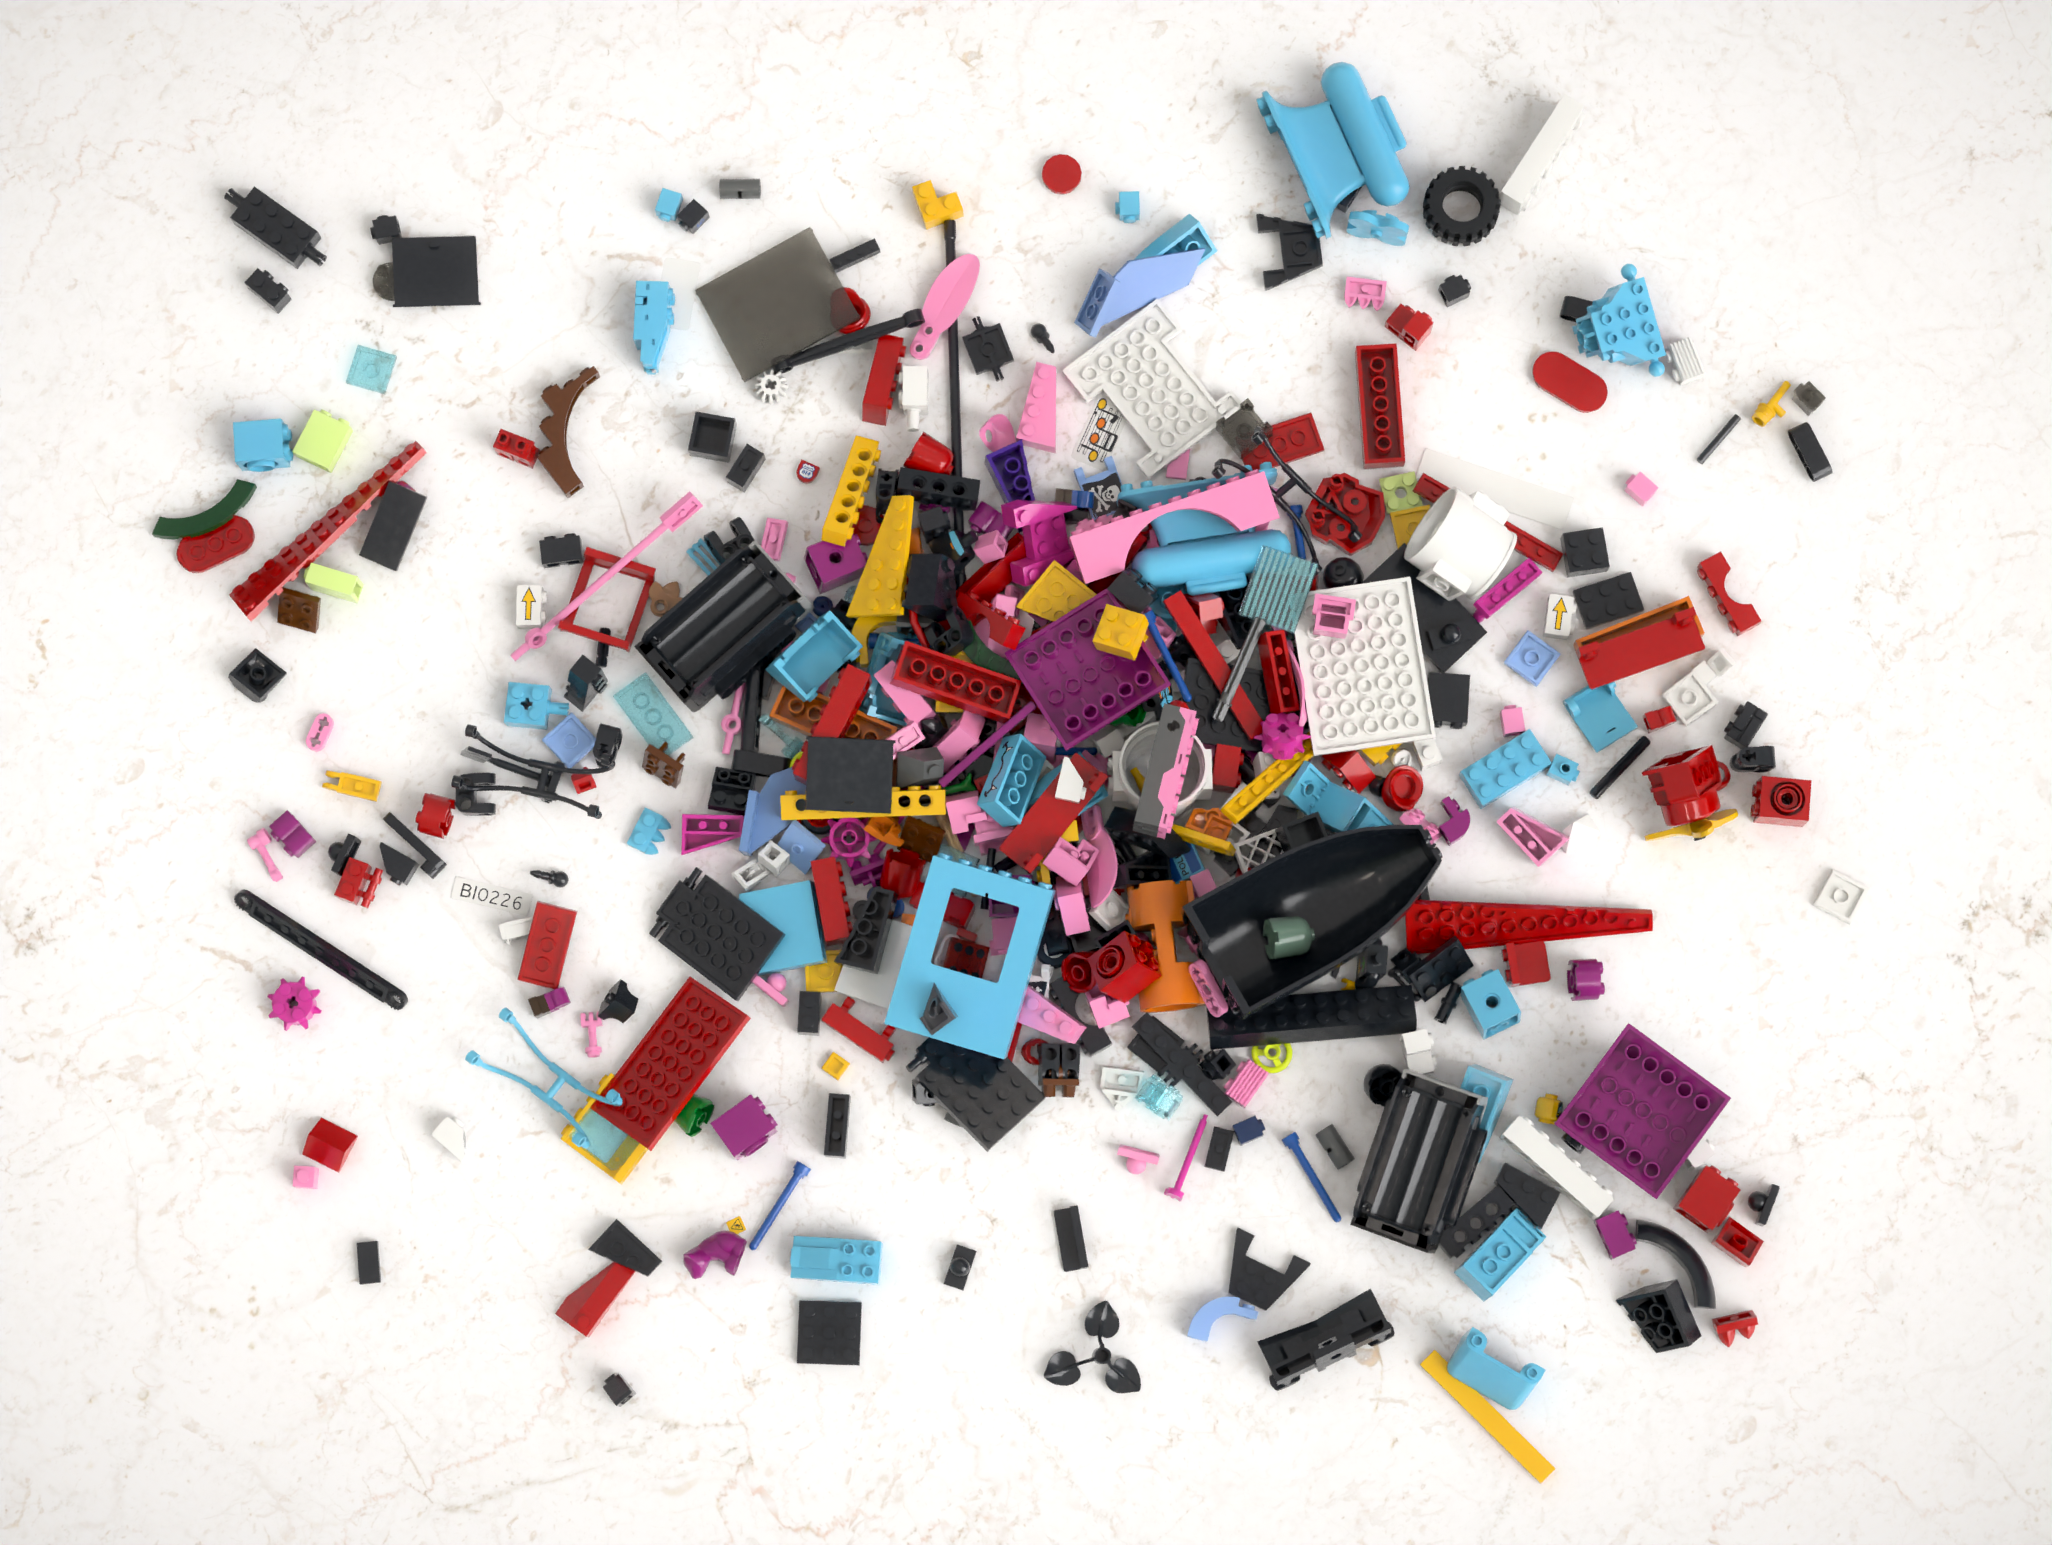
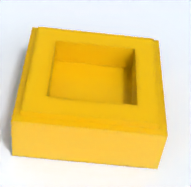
M832 1052L821 1069L836 1080H839L850 1063L835 1052Z

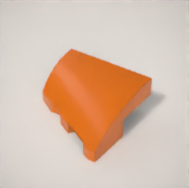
M1195 808L1185 828L1226 841L1234 823L1219 808H1212L1210 810Z
M898 816L869 817L864 830L870 835L898 847L904 843V840L899 838L898 835L901 832Z

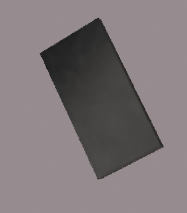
M1404 543L1361 584L1404 577L1411 578L1422 652L1441 673H1445L1487 631L1456 598L1448 601L1416 579L1421 570L1404 559L1407 547L1406 543ZM1466 619L1472 637L1471 640L1432 651L1426 631Z

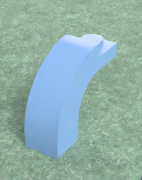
M1229 1296L1214 1299L1201 1307L1195 1314L1187 1337L1207 1342L1211 1326L1219 1317L1231 1314L1256 1321L1259 1311H1255V1306L1243 1304L1242 1307L1238 1306L1240 1301L1238 1297Z

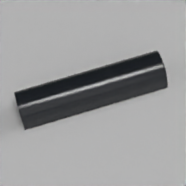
M754 669L755 672L749 671L751 676L745 682L740 750L758 753L764 673Z

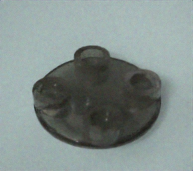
M393 262L379 265L373 275L375 292L381 298L389 301H394Z

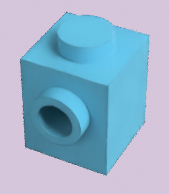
M662 188L655 208L659 219L670 222V220L676 221L683 202L682 194Z
M1139 191L1119 192V202H1115V214H1119L1120 221L1134 223L1136 220H1140Z
M1556 754L1546 775L1569 786L1571 780L1575 782L1580 771L1577 770L1579 764Z

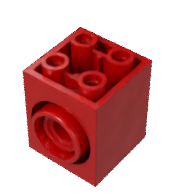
M1762 776L1752 787V797H1755L1754 805H1751L1750 816L1754 817L1753 823L1803 827L1809 821L1812 780ZM1781 799L1786 800L1788 805L1783 804Z
M1123 931L1088 958V962L1099 990L1126 1003L1161 977L1160 964L1154 957L1152 945L1148 941L1141 940L1135 934L1132 935Z
M1706 1165L1700 1169L1673 1208L1706 1233L1713 1231L1715 1226L1719 1227L1734 1206V1199L1741 1191L1737 1187L1739 1184L1729 1177L1725 1179L1720 1175L1721 1171L1712 1165L1710 1167Z

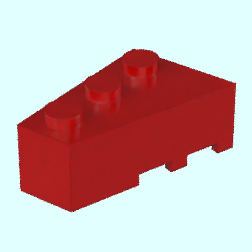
M926 880L924 883L919 882L915 893L910 899L909 906L918 909ZM951 892L943 921L957 928L967 929L975 911V904L971 900L957 897Z

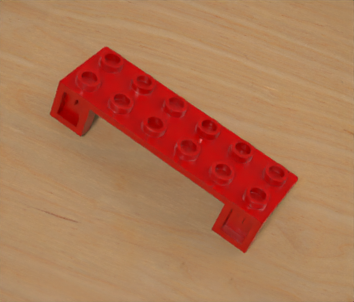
M1694 607L1674 613L1673 617L1605 642L1598 643L1596 641L1579 647L1576 655L1589 688L1592 690L1704 650L1705 645L1694 620L1697 615Z
M1077 753L1072 756L1070 761L1083 780V787L1087 788L1084 800L1080 799L1078 804L1055 798L1060 777L1059 772L1023 817L1021 824L1013 829L999 847L1000 851L1029 874L1034 871L1108 779L1105 773L1097 770Z

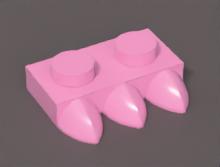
M1347 277L1344 294L1347 306L1349 308L1353 306L1357 299L1361 308L1365 309L1370 301H1372L1374 309L1378 311L1384 304L1387 281Z

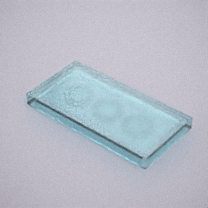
M646 672L613 695L648 745L651 744L659 749L665 741L669 743L665 754L668 756L694 738Z

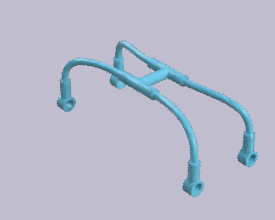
M505 1007L499 1013V1018L504 1022L513 1024L533 1052L553 1073L559 1076L553 1085L545 1093L536 1085L533 1086L514 1074L484 1063L480 1059V1055L474 1050L466 1055L465 1060L471 1065L475 1064L503 1075L529 1088L534 1095L555 1111L564 1115L575 1127L578 1133L574 1135L572 1142L576 1146L590 1147L589 1139L583 1129L553 1097L565 1082L574 1089H578L596 1100L614 1106H621L623 1103L620 1093L611 1089L606 1094V1097H603L583 1087L579 1081L554 1062H550L538 1050L513 1016V1012Z

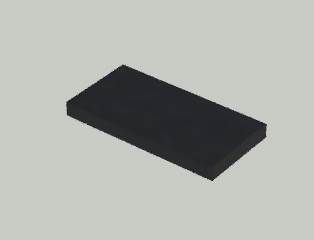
M389 481L359 555L397 571L428 497L393 481Z

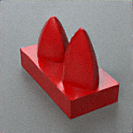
M1753 1310L1714 1318L1712 1323L1721 1342L1730 1347L1735 1337V1330L1738 1329L1742 1336L1750 1339L1754 1333L1755 1325H1758V1320Z

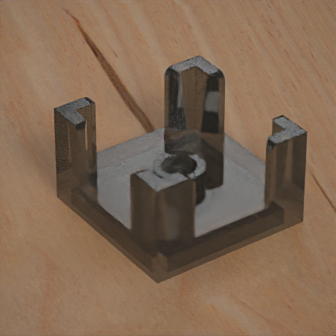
M1248 398L1240 404L1238 411L1226 420L1225 417H1222L1216 422V430L1240 459L1261 445H1256L1251 440V437L1254 435V429L1257 426L1262 428L1268 439L1273 436V428L1267 421L1264 423L1254 411V405Z

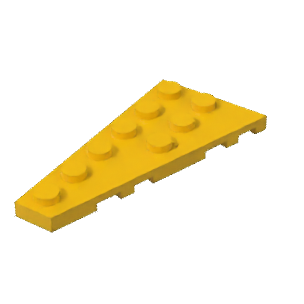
M892 496L846 614L847 617L904 615L902 600H905L904 586L907 581L906 573L909 559L914 504L913 496Z
M1054 560L1017 604L1016 608L1054 622L1097 594ZM1146 634L1143 638L1144 643L1149 639V636Z

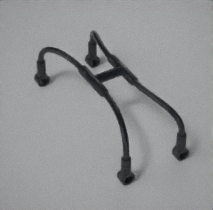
M1257 426L1254 429V435L1251 437V440L1256 445L1264 442L1274 459L1282 467V470L1291 478L1277 491L1269 485L1274 502L1292 517L1301 530L1312 557L1309 572H1312L1315 563L1317 568L1314 576H1317L1322 571V567L1319 565L1312 541L1299 518L1291 510L1290 505L1282 498L1284 494L1297 484L1305 494H1309L1318 503L1350 524L1348 538L1353 543L1357 542L1362 537V534L1358 531V526L1351 518L1316 495L1311 490L1312 488L1288 464L1282 461L1262 428ZM1219 459L1214 464L1215 468L1212 471V475L1216 479H1220L1226 472L1223 464L1233 466L1244 473L1250 472V470L1234 461Z
M470 724L466 726L465 736L478 739L484 745L509 759L527 764L529 767L541 769L536 789L525 786H468L463 782V777L456 775L453 776L451 782L453 788L467 791L521 792V794L552 801H563L586 811L589 817L596 819L602 817V813L597 805L590 804L587 807L575 800L544 790L549 771L562 774L564 772L571 774L608 772L615 767L612 754H602L601 765L607 767L596 769L565 768V766L534 759L528 760L515 756L483 738L477 731V726Z

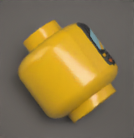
M1546 1093L1545 1097L1537 1099L1534 1115L1539 1118V1122L1554 1125L1563 1110V1102L1557 1100L1558 1095Z

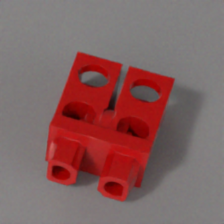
M500 429L493 445L497 455L512 461L515 460L517 463L532 469L541 451L534 446V441Z

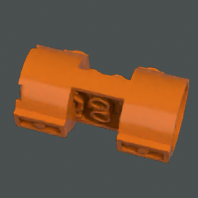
M1173 880L1155 881L1139 884L1138 889H1134V886L1127 888L1129 914H1125V918L1129 921L1134 931H1151L1153 944L1157 946V949H1153L1154 957L1160 964L1159 969L1162 975L1138 993L1140 1012H1170L1206 1005L1189 973V966L1194 962H1177L1174 929L1188 926V923L1185 925L1183 922L1181 911L1182 906L1195 900L1192 880L1179 881L1180 884H1176Z

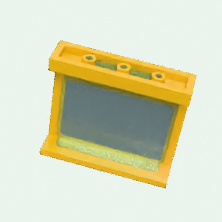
M612 1073L609 1076L604 1075L599 1082V1089L594 1093L601 1095L615 1075ZM588 1096L586 1099L587 1105L583 1109L579 1108L574 1118L588 1137L590 1147H578L572 1142V1138L578 1133L572 1124L571 1126L567 1124L562 1130L561 1134L563 1136L561 1140L622 1185L648 1149L594 1112L591 1106L596 1099Z

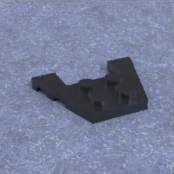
M1256 214L1258 234L1279 232L1283 269L1263 271L1265 291L1323 266L1320 238H1317L1313 225L1281 220L1278 217H1267L1264 214Z
M1237 1228L1228 1293L1266 1311L1311 1263L1294 1255L1285 1274H1282L1246 1256L1255 1235Z

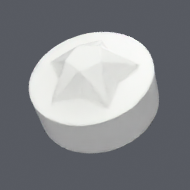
M1397 749L1391 756V763L1394 767L1399 765L1411 766L1413 761L1411 753L1405 749Z

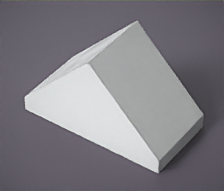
M757 857L734 871L732 876L746 892H750L771 871L761 865Z

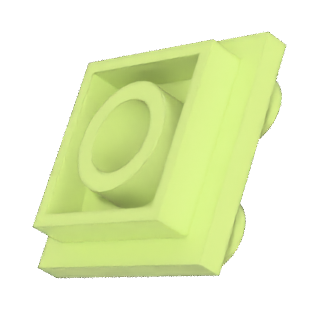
M1415 471L1379 479L1381 491L1384 494L1387 514L1423 506L1421 496L1413 492L1417 484ZM1403 489L1406 492V496L1398 498L1395 495V491Z

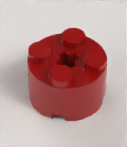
M425 793L422 800V811H418L416 815L417 831L444 839L452 825L454 816L451 809L455 810L456 802L454 799Z

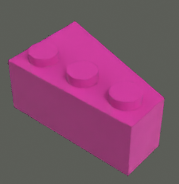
M682 814L681 855L741 837L745 815Z

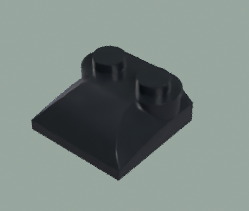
M255 648L229 673L228 678L233 686L250 700L263 702L267 698L268 693L286 676L287 672Z

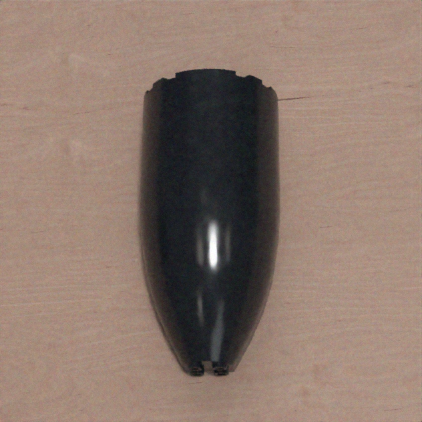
M1386 825L1335 833L1277 855L1182 906V919L1185 925L1188 923L1187 933L1193 945L1197 944V955L1199 959L1208 965L1224 998L1228 999L1227 1004L1234 1015L1239 1014L1237 1015L1238 1019L1243 1020L1336 970L1385 935L1409 911L1441 865L1442 853L1438 847L1434 848L1431 845L1432 836L1427 829L1424 830L1422 825ZM1297 916L1304 918L1310 928H1313L1315 939L1312 941L1310 949L1300 956L1269 959L1265 950V945H1269L1268 937L1263 936L1264 921L1277 917Z

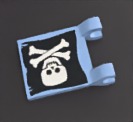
M1112 456L1104 458L1107 471L1085 478L1082 467L1074 469V474L1081 491L1094 492L1093 509L1088 508L1094 521L1102 515L1109 516L1114 514L1118 508L1116 501L1118 494L1121 492L1120 486H1122Z

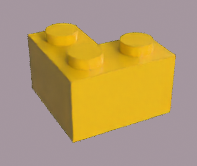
M931 180L912 186L913 196L926 230L944 224L946 220L964 217L957 192L937 198Z

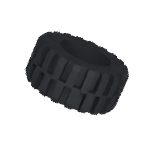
M1459 166L1457 170L1454 167H1450L1446 173L1440 172L1437 174V178L1430 182L1423 201V218L1426 219L1427 228L1433 230L1432 234L1436 238L1438 236L1442 238L1441 242L1447 244V241L1453 242L1452 246H1458L1459 243H1463V246H1470L1471 242L1474 241L1476 244L1481 241L1482 237L1486 238L1490 234L1491 229L1495 227L1501 206L1500 193L1498 188H1494V181L1492 179L1488 180L1486 178L1487 174L1483 171L1479 174L1476 172L1477 168L1471 167L1470 170H1466L1465 166ZM1455 191L1468 192L1478 200L1480 212L1476 218L1470 221H1456L1445 213L1443 209L1444 198Z

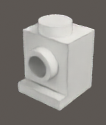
M773 841L763 845L757 853L758 862L771 871L776 878L790 864V854Z

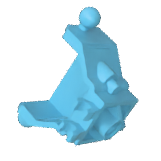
M1625 264L1621 268V275L1624 279H1627V282L1609 288L1601 299L1594 300L1592 305L1587 307V315L1577 318V325L1572 326L1573 332L1577 334L1580 344L1578 350L1580 354L1585 352L1586 358L1598 355L1602 361L1608 360L1610 363L1620 361L1629 366L1650 361L1649 373L1654 377H1659L1664 373L1665 366L1658 358L1665 356L1666 352L1644 277L1635 279L1637 274L1636 267L1633 264Z

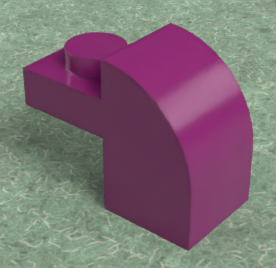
M1448 796L1440 804L1450 817V820L1440 825L1439 829L1443 838L1450 846L1460 840L1467 832L1470 825V814L1467 809L1460 813L1458 811L1460 806L1455 799L1451 800Z

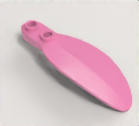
M966 254L958 257L934 281L923 306L922 312L925 322L921 324L910 345V353L915 359H926L934 348L940 334L946 331L964 310L979 275L980 262L977 256ZM932 328V333L926 334V330ZM918 346H923V350L921 352L916 351V348Z
M1279 621L1276 626L1273 623L1271 624L1272 631L1284 630L1285 636L1288 635L1284 624L1282 628L1279 627ZM1288 640L1287 647L1291 668L1298 686L1300 698L1299 726H1304L1307 720L1304 680L1293 653V644L1291 640Z
M1097 804L1081 813L1084 836L1087 842L1100 850L1087 872L1090 903L1093 908L1101 905L1109 896L1114 887L1118 871L1115 847L1109 834L1104 829L1101 808Z

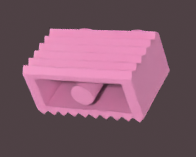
M1250 1059L1246 1063L1244 1061L1240 1063L1236 1069L1238 1075L1234 1080L1230 1078L1224 1086L1226 1089L1225 1095L1243 1108L1247 1106L1269 1074Z

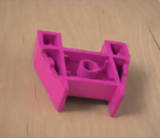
M1015 500L1001 505L1004 525L1016 529L1022 527L1027 557L1010 563L1013 583L1025 587L1035 584L1054 560L1063 566L1074 558L1070 543L1068 544L1064 513L1077 509V506L1066 502Z

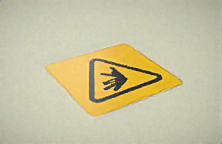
M740 1216L726 1222L731 1232L739 1234L746 1230Z

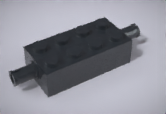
M255 186L245 198L232 188L228 190L230 195L228 193L225 194L224 199L238 207L230 217L234 225L296 269L300 267L307 257L318 266L323 265L322 260L326 261L327 256L314 248L321 240L318 231Z

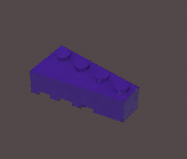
M1022 439L985 456L984 463L1005 504L1015 500H1035ZM1022 527L1017 528L1019 533L1023 531Z

